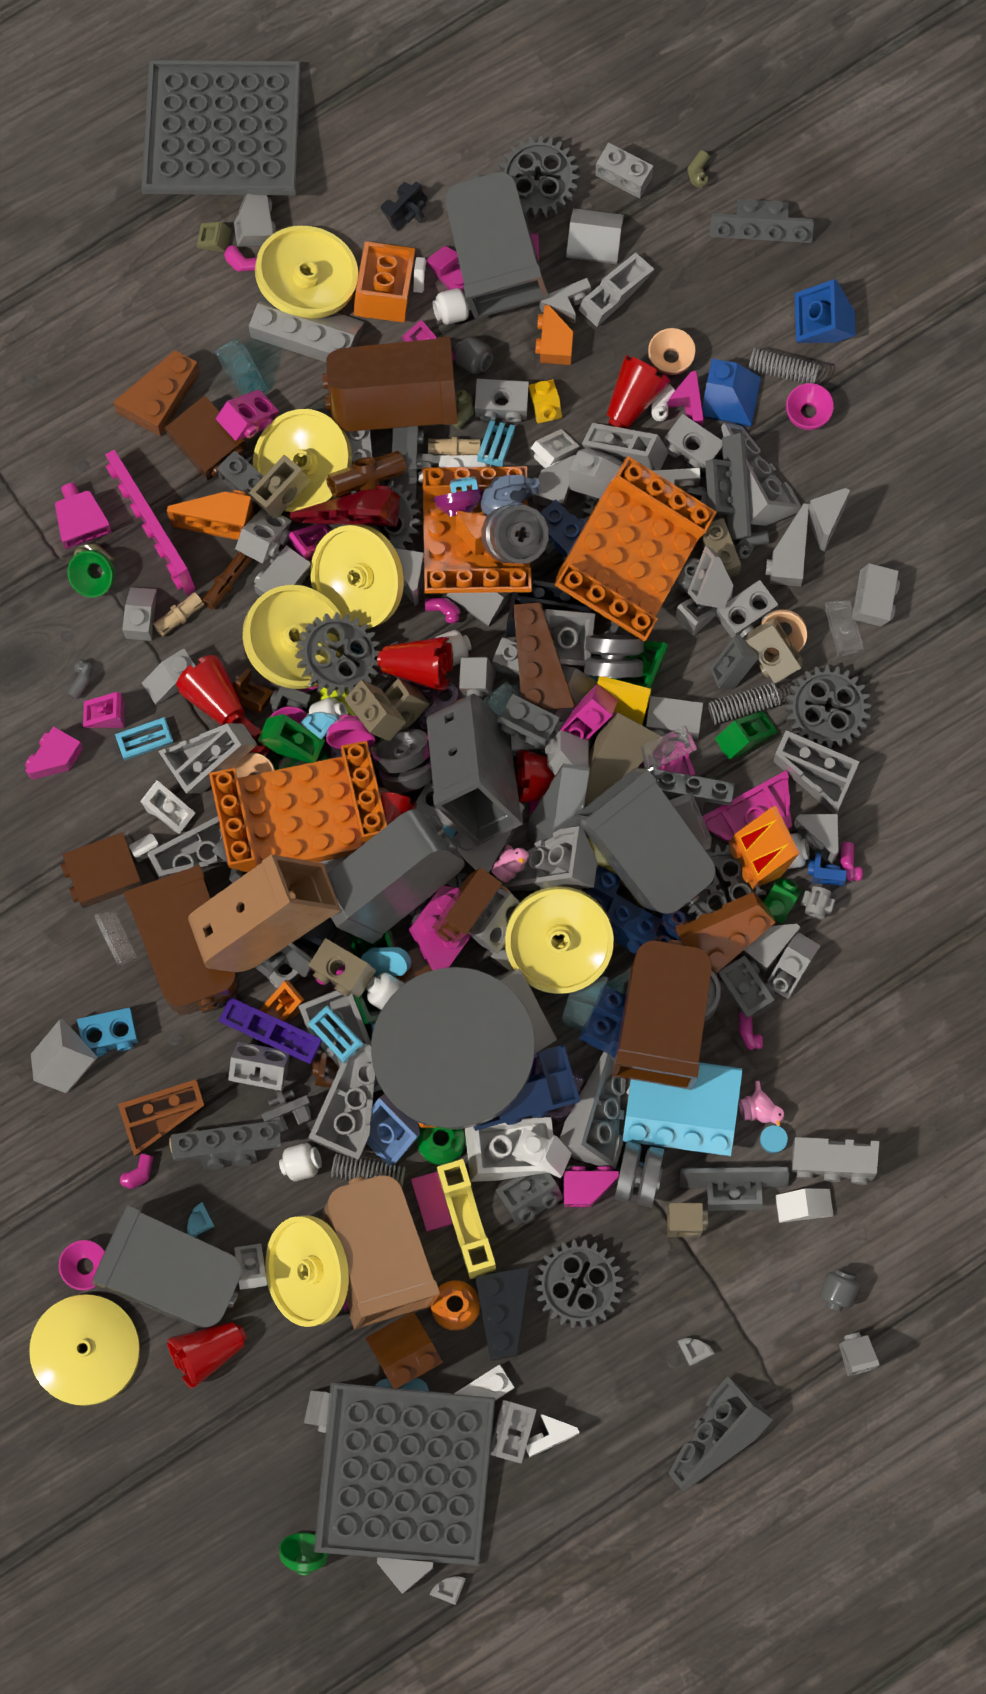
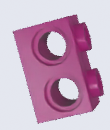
M258 389L227 401L216 417V420L237 441L245 437L251 438L256 433L264 431L273 422L279 410Z

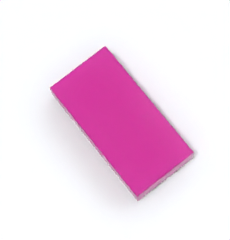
M434 1172L411 1179L426 1231L430 1232L453 1225L438 1173Z

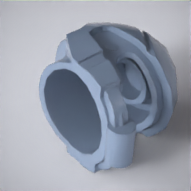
M505 475L504 477L492 479L490 486L484 490L481 498V509L484 516H488L494 509L501 506L524 505L522 504L524 501L541 491L539 480L536 478H526L524 475Z

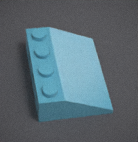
M699 1063L698 1078L692 1090L631 1080L623 1141L731 1156L742 1068Z

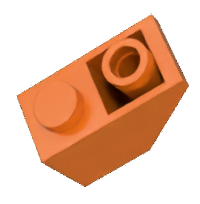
M544 305V313L538 314L537 329L542 330V337L536 338L535 354H540V363L571 365L573 331L549 305Z

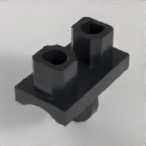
M417 181L413 185L403 182L397 190L399 199L396 202L389 199L381 205L383 214L397 232L406 222L410 223L413 218L417 221H422L425 217L421 210L426 206L425 202L428 198L422 191V185Z

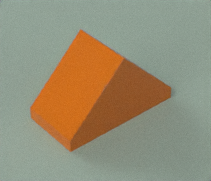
M457 510L456 532L475 556L485 552L481 529L487 516Z
M285 980L259 1010L287 1023L301 1012L298 1005L305 1003V1000L291 983Z

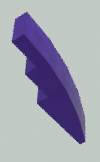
M231 997L219 1019V1022L309 1064L312 1063L322 1042V1039Z

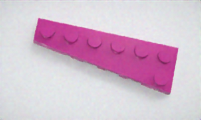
M110 451L105 454L109 462L105 466L112 479L117 478L120 484L117 486L124 499L129 497L132 502L129 506L137 519L141 517L144 522L141 525L149 539H154L156 543L154 547L160 558L166 559L168 563L166 567L171 574V579L178 590L183 588L187 596L192 594L196 589L187 567L116 451Z

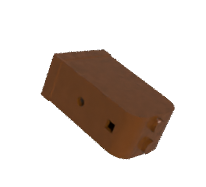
M450 336L429 340L340 348L332 351L327 356V373H322L323 388H328L329 394L325 395L326 410H331L332 419L343 431L458 424Z
M200 865L123 892L134 916L162 994L174 1012L188 1015L201 1010L202 1013H207L215 1010L217 1004L229 1000L230 997L232 998L237 993L239 988L237 972L208 969L205 967L188 921V916L194 910L211 899Z
M668 940V943L649 941L640 946L630 971L611 1076L692 1090L699 1073V1056L712 969L711 960L703 950L684 946V943L678 940Z

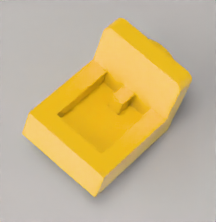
M554 380L530 384L529 394L534 406L537 423L562 418L560 399Z

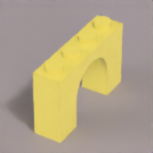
M461 1159L438 1166L439 1180L469 1278L474 1279L477 1276L496 1272V1264L480 1220L464 1160Z

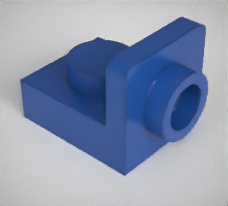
M816 852L814 859H809L808 875H812V883L843 887L847 871L840 870L841 867L836 865H825V868H820L821 853Z

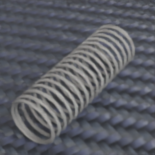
M756 348L753 349L748 370H752L754 367V372L758 368V373L762 369V374L766 370V375L770 371V376L774 372V377L778 373V378L782 374V379L786 375V380L790 376V381L794 377V382L798 378V383L802 379V384L805 383V380L806 383L810 381V383L815 384L819 364L815 370V363L811 369V362L807 368L808 362L806 361L803 367L804 361L802 360L799 366L798 359L794 368L795 358L790 367L791 357L786 366L787 356L782 365L783 355L778 364L779 354L774 363L776 353L773 354L770 363L772 352L769 353L766 362L768 351L765 352L762 361L764 350L762 349L758 360L760 349L758 348L755 359Z
M771 683L770 685H763L762 688L759 686L758 689L747 690L746 693L743 691L742 694L739 692L738 695L727 696L726 699L723 697L722 700L719 698L718 701L708 702V709L713 723L717 724L716 717L718 722L721 723L720 716L722 721H725L720 702L727 721L729 717L724 701L726 702L731 720L733 719L732 712L734 718H737L736 711L738 716L741 717L740 710L743 716L745 712L748 715V707L751 714L753 713L752 706L754 711L757 712L752 692L759 711H761V707L763 710L765 706L767 709L769 708L768 701L772 708V700L775 706L777 704L780 706L781 701L776 685ZM756 691L758 692V695H759L760 704H759V701H758V698H757V695H756ZM748 693H749L750 698H751L752 706H751L750 700H749V698H748ZM740 696L742 697V700H743V705H744V708H745V712H744V709H743V706H742V703H741V700H740ZM736 697H737V699H738V701H739L740 710H739L738 704H737V702H736ZM732 698H733L734 703H735L736 711H735L734 705H733V703H732ZM728 699H729L730 704H731L732 712H731V709H730L729 704H728ZM716 703H717V705H718V707H719L720 716H719L718 710H717V708H716Z
M335 1154L331 1177L335 1178L336 1176L339 1179L341 1175L342 1180L344 1177L346 1181L348 1178L349 1180L354 1179L358 1160L356 1159L351 1177L354 1158L351 1159L347 1175L349 1156L347 1157L343 1173L345 1155H343L339 1172L341 1154H339V1158L338 1154ZM362 1158L360 1159L356 1178L360 1177ZM366 1159L364 1160L361 1177H364ZM369 1160L368 1167L364 1178L365 1180L368 1179L371 1160ZM373 1161L369 1179L373 1178L375 1161ZM379 1161L377 1162L374 1177H377ZM383 1162L381 1163L379 1176H382ZM386 1163V1165H385V1170H384V1174H383L384 1176H386V1172H387V1166H388L387 1163ZM390 1164V1167H389V1172H388V1176H389V1177H390V1174H391L392 1164ZM394 1165L392 1178L395 1177L396 1165ZM398 1166L395 1179L397 1182L399 1180L400 1166ZM406 1167L402 1168L399 1181L401 1188L404 1182Z

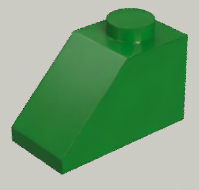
M760 711L733 721L714 739L719 744L721 751L730 760L744 755L775 735L778 731L765 712Z
M284 714L267 718L258 739L260 743L278 754L308 763L317 761L325 742L323 738L320 739L310 730Z

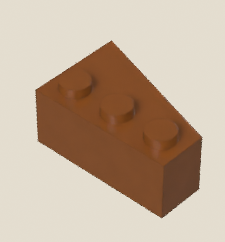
M174 350L113 402L116 413L161 437L165 427L173 418L200 374L198 363Z
M754 892L722 905L723 908L708 915L704 913L697 920L685 925L682 923L675 926L679 939L686 946L699 948L709 956L712 964L711 970L714 974L719 972L776 923L771 910Z
M197 1079L118 1104L134 1156L205 1106Z

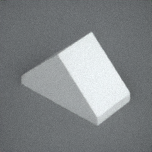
M801 1189L776 1195L779 1223L833 1217L830 1189Z

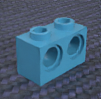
M130 1007L77 1019L81 1039L97 1057L107 1054L106 1050L117 1048V1051H126L132 1049L133 1044L139 1043L134 1016ZM120 1025L129 1027L128 1033L123 1037L115 1035V1030ZM93 1031L102 1032L101 1040L96 1043L89 1042V1035Z

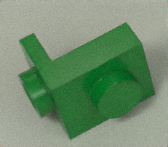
M779 878L764 904L771 910L774 919L783 924L801 895L802 890L792 880Z

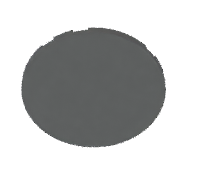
M459 967L442 968L426 972L400 987L382 1008L375 1023L371 1041V1057L375 1076L391 1103L409 1118L421 1124L445 1129H463L477 1126L495 1118L509 1108L520 1092L523 1091L529 1080L535 1055V1036L532 1023L524 1005L516 994L504 983L489 974Z

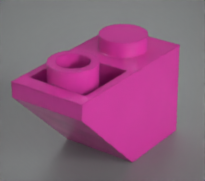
M597 684L580 700L559 731L562 730L581 739L588 740L613 715L618 700Z
M53 726L50 732L46 731L42 736L37 753L31 754L25 764V771L28 777L33 780L69 771L83 750L81 742Z
M607 1166L597 1167V1171H586V1167H569V1171H564V1207H592L618 1181L619 1171H613V1167Z

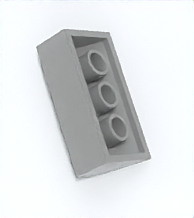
M263 296L257 303L249 324L251 338L326 362L327 356L332 351L340 348L356 347L365 322L337 312L322 318H305L291 315L277 309Z

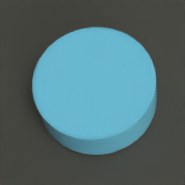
M776 1125L766 1127L760 1136L762 1148L772 1154L781 1152L788 1140L785 1130Z

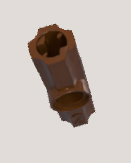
M394 451L377 458H360L353 462V466L328 474L326 479L327 486L334 497L356 490L375 489L377 486H380L381 481L405 474L407 469L406 461L399 451Z

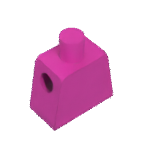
M68 483L61 487L64 499L57 501L55 507L61 540L65 550L112 533L106 517L90 491L79 493L76 483Z

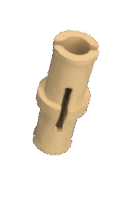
M452 437V439L428 438V454L478 455L480 450V439H457V437Z
M194 592L177 606L173 605L170 607L171 610L154 622L153 625L159 634L164 637L180 623L184 624L187 622L186 619L205 605Z

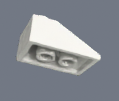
M551 1117L522 1118V1121L517 1124L507 1125L502 1123L477 1131L473 1127L465 1128L470 1182L498 1181L548 1173L512 1155V1152L524 1128L549 1140L553 1136Z

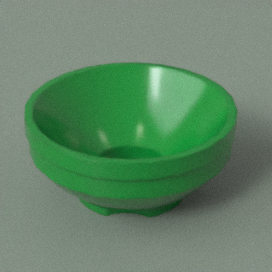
M97 550L79 552L71 559L67 569L71 586L76 592L86 597L94 598L103 595L114 582L115 571L112 562L105 554ZM92 563H97L101 566V577H95L91 574L90 565Z
M420 1128L417 1146L420 1154L428 1162L435 1165H445L456 1161L463 1154L466 1146L464 1129ZM442 1130L448 1133L449 1141L446 1145L438 1146L433 1142V1136L437 1131Z
M311 1533L291 1534L285 1537L279 1544V1558L281 1562L299 1575H309L311 1572L322 1568L328 1561L329 1553L314 1552L315 1534Z

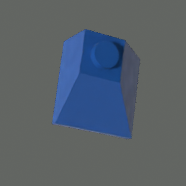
M833 279L794 293L796 342L836 343L856 336L855 311L837 280Z
M712 358L702 405L703 418L751 427L761 377L738 363Z

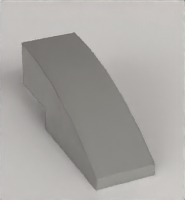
M634 253L604 277L601 284L583 298L579 311L598 327L653 273L654 268L637 253Z

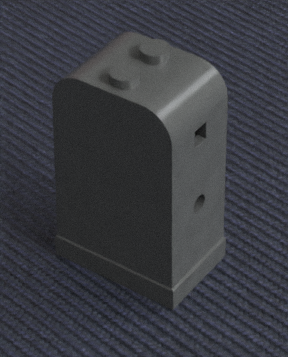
M496 172L485 176L476 175L470 180L453 185L446 194L445 203L464 282L465 296L474 318H481L548 299L547 286L541 273L524 206L513 178L506 173Z
M471 694L427 717V730L434 789V806L479 846L523 825V819L520 813L510 735L500 730L502 725L497 722L499 716L478 695Z
M632 769L572 817L576 824L584 829V832L637 901L647 909L666 914L676 912L682 906H689L697 901L700 897L698 894L714 879L715 866L712 859L658 786L654 776L647 769Z
M418 809L403 813L327 873L341 908L339 913L331 917L336 927L373 944L386 931L462 870L465 862L457 851L458 847L453 839L446 834L443 829V823L436 815L430 816Z
M127 1205L123 1210L90 1284L102 1290L106 1289L194 1328L205 1329L218 1323L223 1317L226 1308L230 1309L233 1307L238 1296V1292L234 1290L240 1279L241 1268L237 1259L231 1254Z

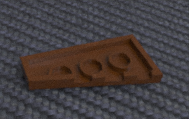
M542 602L515 604L514 617L521 698L542 709L576 707L568 686L566 674H564L558 650L552 638V632Z

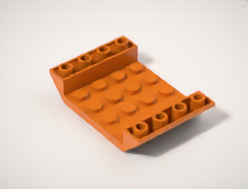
M627 456L605 488L561 566L555 586L645 642L658 620L656 618L658 611L696 542L707 531L716 511Z
M527 466L423 468L425 593L531 592L530 562L502 563L493 559L487 551L475 556L456 532V516L449 517L448 514L436 507L434 497L451 493L450 481L453 479L476 477L477 488H481V495H483L484 490L490 486L494 478L504 477L505 475H524L527 478ZM466 485L467 490L472 489V485ZM461 486L456 487L457 492L462 491ZM526 500L522 504L528 506V501ZM481 501L474 509V512L471 513L484 515L481 509Z
M367 740L342 745V757L241 778H237L235 768L209 773L229 868L249 872L271 854L313 862L350 856L384 829L387 823Z

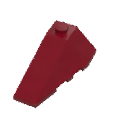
M377 486L376 490L366 489L290 512V518L302 524H361L366 526L397 527L400 496L391 487Z

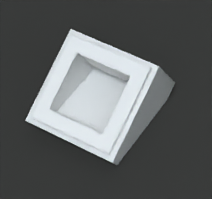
M148 834L129 845L137 862L148 858L147 852L159 847L153 834Z

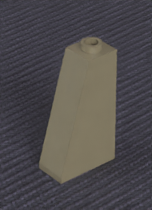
M613 712V715L603 724L588 754L590 771L585 807L632 769L637 768L661 742L663 737L622 714Z

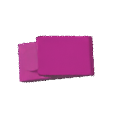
M443 246L426 259V264L448 290L459 288L465 294L457 252L447 246Z
M692 371L669 398L668 408L685 406V416L702 427L703 414L697 373Z

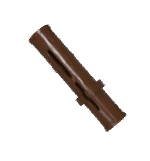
M239 551L222 575L214 579L215 584L204 598L201 599L204 605L211 610H215L226 593H230L233 590V584L245 571L253 558Z

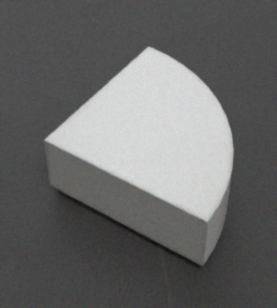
M416 257L413 292L422 293L424 291L425 258Z

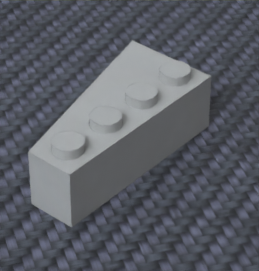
M218 816L147 852L160 879L200 865L203 870L228 864L213 852V847L222 838Z

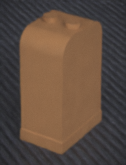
M271 854L258 866L194 910L188 916V921L206 968L242 972L258 966L329 917L335 916L341 911L323 863Z
M384 1175L366 1180L364 1177H357L348 1182L349 1185L334 1190L323 1209L321 1219L336 1233L346 1254L349 1270L346 1301L354 1330L406 1315L412 1311L416 1312L431 1307L440 1295V1292L431 1274L400 1184L394 1178Z

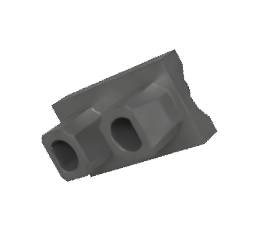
M275 1090L277 1096L267 1101L270 1107L281 1104V1106L261 1114L264 1122L278 1121L280 1133L289 1130L283 1116L294 1113L298 1125L312 1120L308 1107L310 1102L307 1095L286 1104L287 1100L295 1097L293 1090L283 1094L280 1090Z

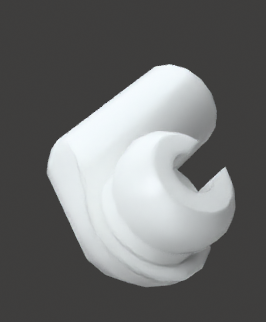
M670 384L651 403V414L656 421H663L668 416V401L675 392V389Z

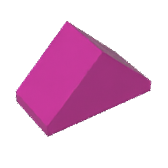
M316 524L292 531L289 534L291 547L296 553L311 563L317 545L330 530L325 524Z
M120 692L84 701L83 727L124 728L125 701Z

